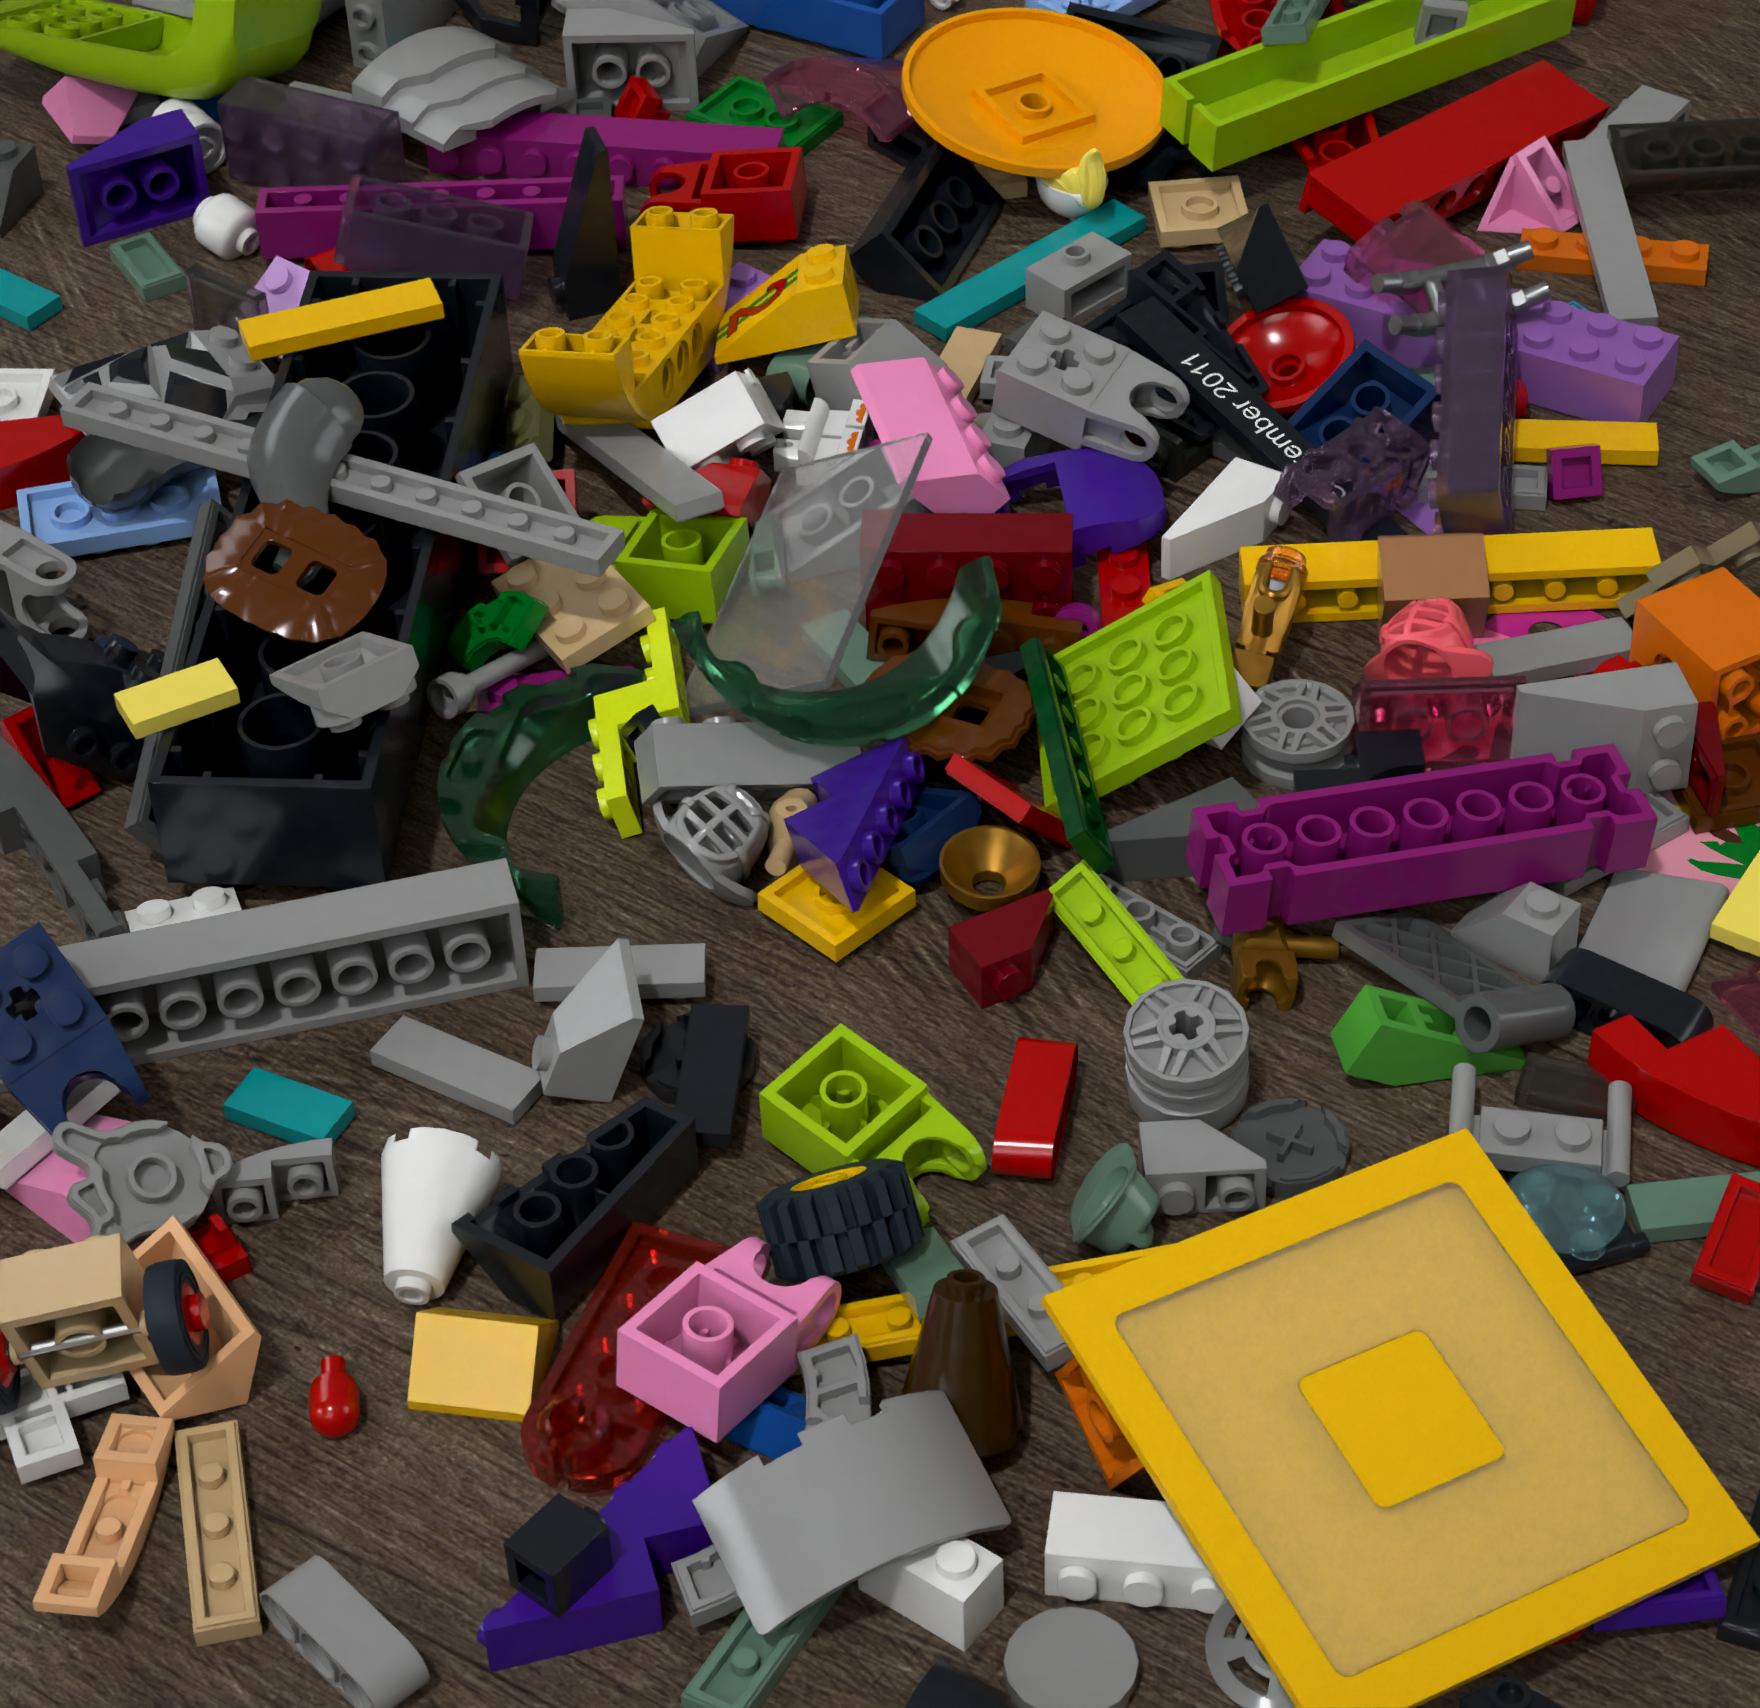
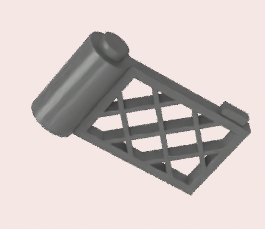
M1413 911L1336 921L1331 937L1455 1018L1456 1033L1461 1043L1470 1051L1485 1053L1558 1040L1568 1035L1574 1026L1576 1017L1575 1004L1570 993L1562 985L1554 982L1532 986L1526 985L1450 936L1451 933L1427 917L1423 918Z

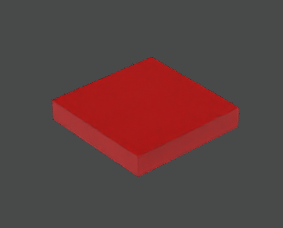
M956 753L953 754L945 767V770H947L946 774L1019 824L1068 849L1070 847L1073 848L1067 841L1061 816L1046 808L1042 803L1008 780Z

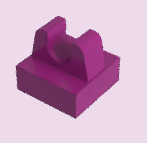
M1593 443L1546 448L1550 499L1561 500L1603 495L1600 445Z

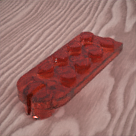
M633 1221L523 1418L521 1424L523 1455L527 1466L536 1477L549 1485L557 1487L566 1471L569 1491L596 1493L618 1487L624 1481L631 1479L641 1469L669 1415L616 1385L617 1330L696 1261L706 1265L732 1248L731 1246Z

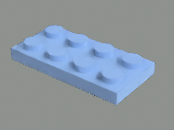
M214 468L201 469L178 477L159 488L148 501L121 510L99 509L88 504L78 496L71 481L16 490L21 528L70 557L92 553L104 554L116 549L140 545L152 546L164 541L192 537L199 505L211 498L222 505Z

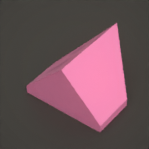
M64 76L43 96L42 105L72 144H102L116 135L139 92L74 76Z
M1545 135L1510 157L1477 231L1521 234L1522 228L1536 229L1547 227L1555 231L1565 232L1580 222L1567 172Z

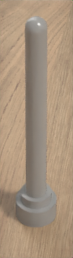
M535 639L529 642L524 652L515 649L467 675L452 671L447 672L429 682L427 686L428 702L437 715L445 719H451L471 707L476 693L550 655Z

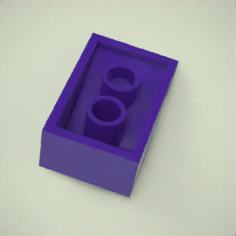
M182 109L138 120L66 166L83 247L192 217L199 204L205 198L210 197L199 133Z

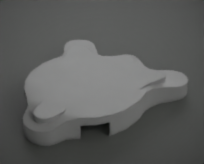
M155 1119L129 1122L112 1130H96L73 1121H64L56 1126L51 1138L53 1151L61 1158L83 1169L87 1174L86 1179L74 1183L70 1187L67 1194V1202L74 1211L85 1218L90 1224L89 1237L121 1233L129 1247L135 1243L145 1241L173 1215L181 1221L185 1228L192 1226L203 1213L213 1190L228 1178L233 1164L230 1152L219 1143L205 1142L194 1135L188 1138L181 1132L167 1127L168 1121Z

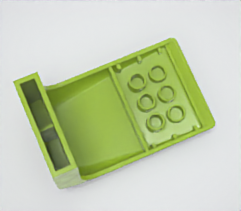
M5 0L0 2V49L70 76L183 100H206L277 77L293 69L309 49L313 32L318 22L322 0H195L193 19L98 0Z

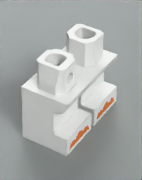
M814 397L810 411L786 410L783 419V425L786 430L783 431V439L777 438V444L774 445L773 449L774 471L778 473L799 474L800 489L812 490L867 453L866 446L874 441V425L863 400L853 399L850 411L830 410L824 400Z

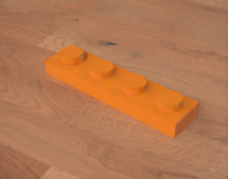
M1547 227L1536 229L1522 228L1520 242L1529 241L1534 258L1518 264L1517 269L1594 276L1583 233L1555 231ZM1636 236L1649 281L1705 286L1709 244H1697L1690 240H1652L1644 236Z

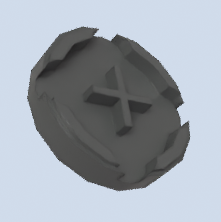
M1297 1098L1269 1099L1249 1107L1240 1116V1123L1235 1129L1233 1127L1230 1135L1231 1139L1266 1160L1267 1195L1291 1198L1339 1179L1344 1175L1349 1160L1350 1141L1346 1126L1334 1112L1321 1106V1112L1315 1108L1307 1107V1100Z

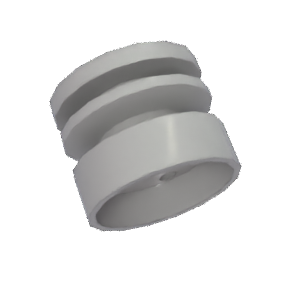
M1185 978L1160 983L1141 994L1127 1012L1123 1031L1124 1055L1126 1058V1090L1131 1108L1143 1122L1200 1119L1216 1130H1220L1233 1122L1246 1105L1250 1084L1248 1060L1249 1025L1244 1008L1230 992L1208 981Z

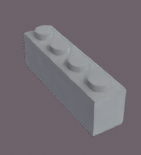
M780 715L764 716L756 719L754 722H735L734 717L717 716L706 719L702 723H684L681 717H663L652 721L649 727L634 741L642 804H655L659 800H661L662 804H679L686 796L691 798L703 790L721 784L729 785V783H736L738 788L745 790L757 802L776 801L790 788L808 789L817 798L811 777L861 754L856 721H836V717L833 715H817L807 718L804 722H786V718Z

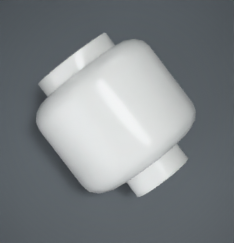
M221 193L216 196H210L205 198L196 208L193 216L196 240L223 260H233L243 254L248 256L258 248L260 242L255 210L232 194Z

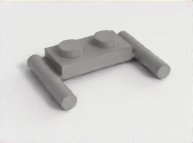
M1459 1063L1453 1067L1448 1135L1468 1128L1497 1170L1592 1181L1601 1179L1613 1187H1623L1630 1182L1632 1086L1628 1082L1617 1080L1609 1084L1607 1130H1603L1602 1119L1488 1106L1481 1107L1480 1116L1474 1115L1476 1068L1469 1063Z

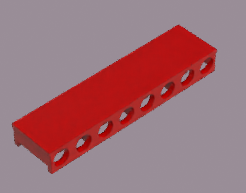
M1542 59L1308 172L1298 209L1304 214L1315 210L1361 245L1360 249L1382 252L1492 196L1503 174L1502 172L1494 180L1500 168L1504 164L1507 165L1512 155L1544 135L1552 148L1563 135L1560 143L1554 149L1560 161L1563 160V141L1585 139L1597 127L1599 122L1604 119L1610 106ZM1585 129V133L1580 136L1582 130ZM1448 193L1444 202L1435 210L1440 199ZM1388 223L1382 235L1374 241L1379 230Z

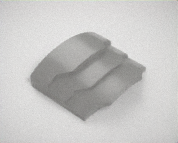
M458 26L433 28L403 39L375 58L352 82L353 108L443 153L476 140V130L493 128L501 121L524 109L531 108L538 112H544L572 100L571 91L542 78V71L512 58L510 46L476 30Z

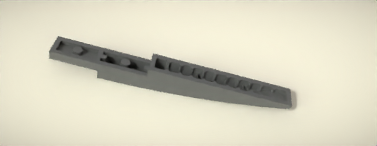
M0 733V849L3 854L6 855L24 847L26 848L86 941L129 933L119 910L110 912L108 909L109 902L106 896L98 853L50 788L28 762L4 740L3 735Z

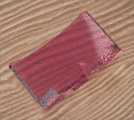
M840 56L800 58L780 66L762 79L781 116H793L800 110L816 103H841L868 124L879 142H890L915 121L905 104L901 89L904 61Z
M1415 200L1402 206L1399 211L1402 217L1397 221L1393 222L1388 217H1385L1348 250L1343 272L1358 283L1369 272L1374 276L1375 274H1394L1396 271H1410L1414 269L1419 271L1481 257L1482 254L1487 252L1426 201L1422 204L1419 200ZM1509 271L1487 277L1488 281H1492L1496 286L1506 289L1511 287L1512 274ZM1467 280L1442 285L1451 308H1455L1472 294ZM1423 290L1411 295H1397L1417 313L1431 311Z

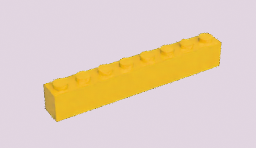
M1652 527L1484 535L1491 596L1487 614L1619 608L1616 600L1650 581L1645 572L1661 563ZM1377 540L1239 547V593L1242 615L1257 566L1265 561H1272L1273 568L1270 575L1272 578L1287 581L1292 566L1297 568L1305 577L1293 623L1377 619Z

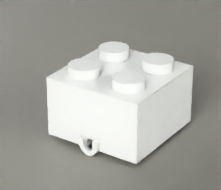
M750 368L745 369L744 373L732 372L651 421L665 449L694 471L712 462L728 464L729 458H739L747 452H750L751 456L759 455L776 445L777 440L775 436L786 430L759 379L755 377Z

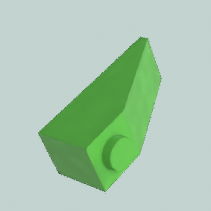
M1367 984L1364 985L1330 1033L1345 1074L1359 1080H1371L1392 1086L1451 1079L1453 1067L1459 1063L1473 1065L1477 1071L1476 1075L1518 1070L1526 1063V1058L1520 1046L1485 1053L1470 1051L1461 1043L1456 1033L1455 1018L1431 1002Z

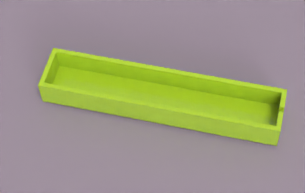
M1374 0L1320 20L1306 43L1263 45L1261 42L1165 78L1163 81L1160 124L1182 145L1189 144L1188 150L1213 172L1566 36L1571 31L1576 0H1457L1468 3L1469 12L1465 26L1419 44L1414 42V31L1422 0Z

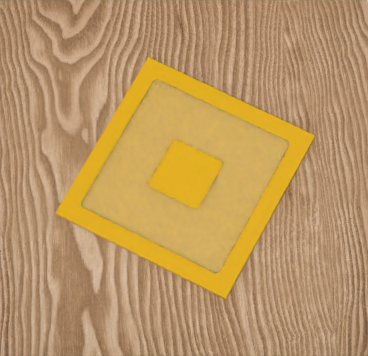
M1468 1128L1044 1295L1042 1298V1306L1296 1708H1416L1757 1547L1760 1543V1538Z

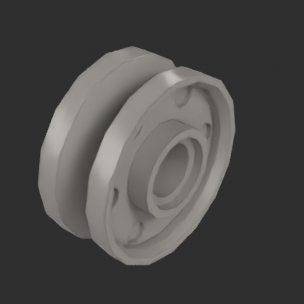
M1308 679L1280 680L1262 686L1255 692L1262 702L1242 725L1243 734L1241 736L1242 762L1253 776L1268 785L1293 790V771L1344 768V755L1353 754L1354 751L1352 736L1355 731L1353 706L1343 693L1325 683Z

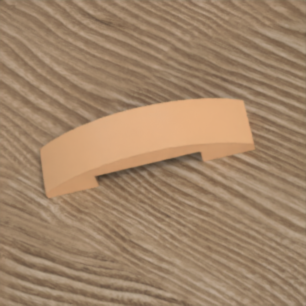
M119 1413L111 1414L93 1456L96 1473L95 1481L64 1554L53 1553L32 1601L34 1611L100 1617L114 1603L138 1560L156 1511L173 1441L175 1426L172 1418Z

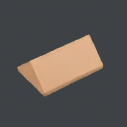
M173 1215L133 1251V1254L144 1272L148 1266L165 1260L183 1259L188 1263L209 1309L208 1363L204 1369L197 1372L177 1376L168 1375L160 1364L129 1371L161 1418L178 1420L247 1404L262 1336L181 1221Z

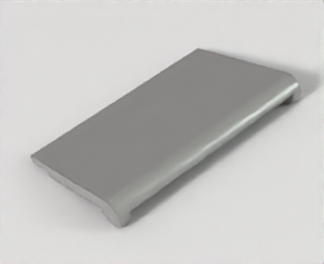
M1632 869L1614 872L1578 948L1595 952L1686 992L1708 943L1711 923L1727 901L1730 894L1729 890L1720 883Z

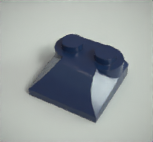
M920 786L912 806L908 810L898 834L895 836L881 865L885 866L886 871L912 888L929 883L935 877V872L939 869L940 852L944 844L958 832L978 825L982 809L976 794L969 791Z

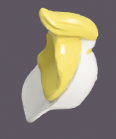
M1097 148L1090 149L1082 157L1079 167L1070 168L1060 178L1036 177L1038 192L1045 205L1055 213L1069 218L1071 221L1098 208L1104 199L1109 182L1102 155Z

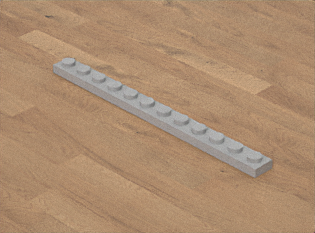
M88 382L60 409L63 426L250 479L247 455L251 437L255 430L254 427ZM348 453L339 462L330 484L328 501L596 577H601L626 547L624 530Z

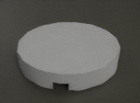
M1072 1606L1045 1610L1024 1621L1009 1639L1004 1657V1678L1008 1695L1011 1696V1700L1018 1708H1126L1129 1704V1697L1134 1692V1689L1136 1690L1139 1677V1660L1135 1644L1124 1628L1117 1621L1096 1610Z

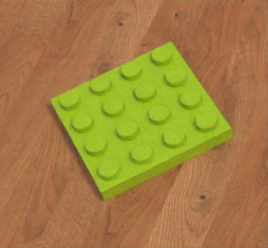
M1210 570L1054 654L1067 673L1099 798L1121 786L1131 784L1138 777L1169 761L1178 759L1187 751L1214 737L1225 734L1231 728L1243 722L1221 583ZM1036 717L1044 805L1061 816Z

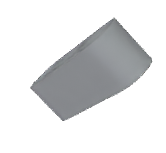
M314 1555L260 1593L262 1608L274 1628L354 1708H394L430 1682L427 1666L410 1641L321 1556Z

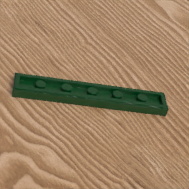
M1034 636L1020 645V650L1066 838L1099 875L1112 867L1115 859L1067 673L1064 666L1044 643Z

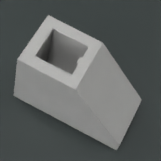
M1200 1119L1139 1122V1171L1157 1191L1160 1198L1159 1207L1154 1216L1257 1211L1265 1208L1267 1165L1264 1158Z

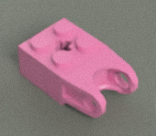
M749 1237L742 1240L706 1265L696 1261L617 1330L616 1385L687 1427L692 1426L694 1431L718 1443L799 1367L797 1352L815 1347L823 1337L837 1313L842 1294L841 1284L827 1275L810 1278L806 1282L795 1286H777L765 1281V1278L772 1265L770 1261L771 1245L758 1237Z

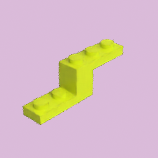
M665 607L652 610L656 620L647 625L648 634L640 636L645 660L648 666L652 665V667L644 669L646 681L593 696L596 718L588 720V727L594 747L597 751L600 750L599 753L592 754L600 785H604V788L596 790L599 807L605 821L614 819L622 839L642 834L643 831L634 771L636 757L621 734V728L635 713L652 704L660 716L681 717L684 723H691L680 645Z

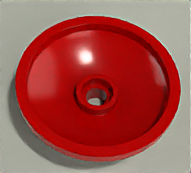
M1287 298L1257 314L1253 308L1236 319L1227 328L1235 343H1242L1266 380L1270 391L1263 399L1280 415L1296 412L1356 349L1355 337L1347 318L1330 304L1310 298Z

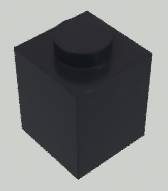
M558 1493L503 1543L510 1585L557 1618H560L613 1568L609 1538L610 1530L606 1521L593 1508L589 1506L579 1507Z

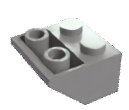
M858 318L857 336L829 341L807 362L816 398L824 400L830 410L850 411L853 399L862 400L850 372L857 364L926 357L939 369L944 365L947 366V364L896 319Z

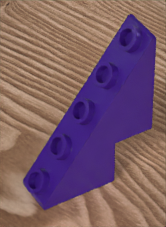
M900 735L811 777L819 803L784 819L801 868L852 912L859 910L881 864L885 860V856L895 836L898 834L908 810L912 806L921 783L925 780V766L922 756L918 751L910 752L905 736Z
M692 1426L684 1428L673 1439L664 1441L655 1451L651 1461L631 1481L627 1480L621 1483L613 1492L610 1501L598 1512L606 1521L610 1530L609 1538L613 1568L560 1618H557L518 1591L502 1608L492 1610L485 1617L479 1627L477 1640L486 1647L490 1673L664 1631L660 1593L656 1577L673 1574L671 1563L693 1555L713 1544L692 1501L711 1486Z

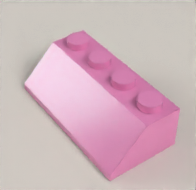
M926 357L857 364L850 370L898 482L905 492L933 513H995L1011 499L1002 481V478L1006 476L1005 471L996 459L990 455L988 448L992 444L986 434L976 425L974 419L978 417V414L968 400L962 396L961 390L964 388V385L953 370L945 365L939 369Z

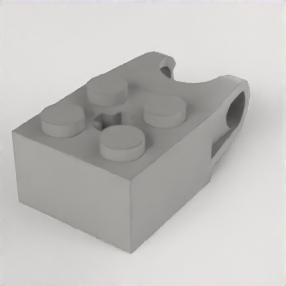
M1043 310L998 369L991 412L1072 449H1082L1083 446H1087L1134 462H1143L1154 456L1159 447L1160 439L1157 430L1144 416H1152L1158 419L1178 418L1188 407L1190 395L1181 379L1130 348ZM1155 388H1164L1171 392L1177 403H1170L1159 397ZM1125 431L1142 437L1146 446L1141 447L1132 443L1127 438Z
M0 520V608L19 622L40 633L52 634L60 628L69 627L77 631L67 636L88 640L91 631L87 617L80 610L72 606L63 596L69 587L74 583H78L79 574L75 561L67 554L22 528ZM58 571L65 572L62 577L56 578Z

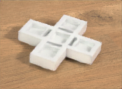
M25 1364L20 1365V1400L14 1411L0 1415V1441L5 1439L8 1441L21 1484L84 1464L70 1418L130 1399L122 1372L42 1390Z

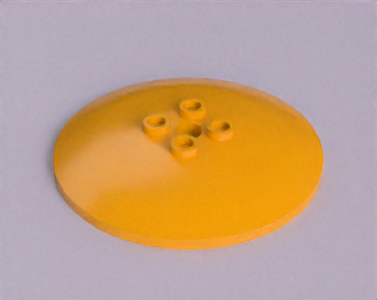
M1011 7L991 8L961 14L949 18L924 32L911 46L904 60L901 89L905 104L915 121L926 133L947 149L992 169L1029 177L1060 178L1070 168L1079 167L1082 157L1090 149L1097 148L1102 155L1105 172H1109L1126 166L1142 157L1158 142L1165 130L1160 124L1164 78L1154 62L1137 46L1121 35L1076 16L1043 9Z

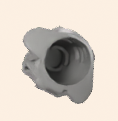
M729 783V785L721 784L703 790L691 798L686 796L679 803L678 810L671 817L666 815L661 800L652 805L655 823L662 842L670 851L674 861L690 878L705 891L712 892L728 902L742 906H751L756 902L757 894L753 890L740 885V883L748 879L750 871L757 863L767 841L771 824L769 814L763 811L760 804L750 794L738 788L736 783Z

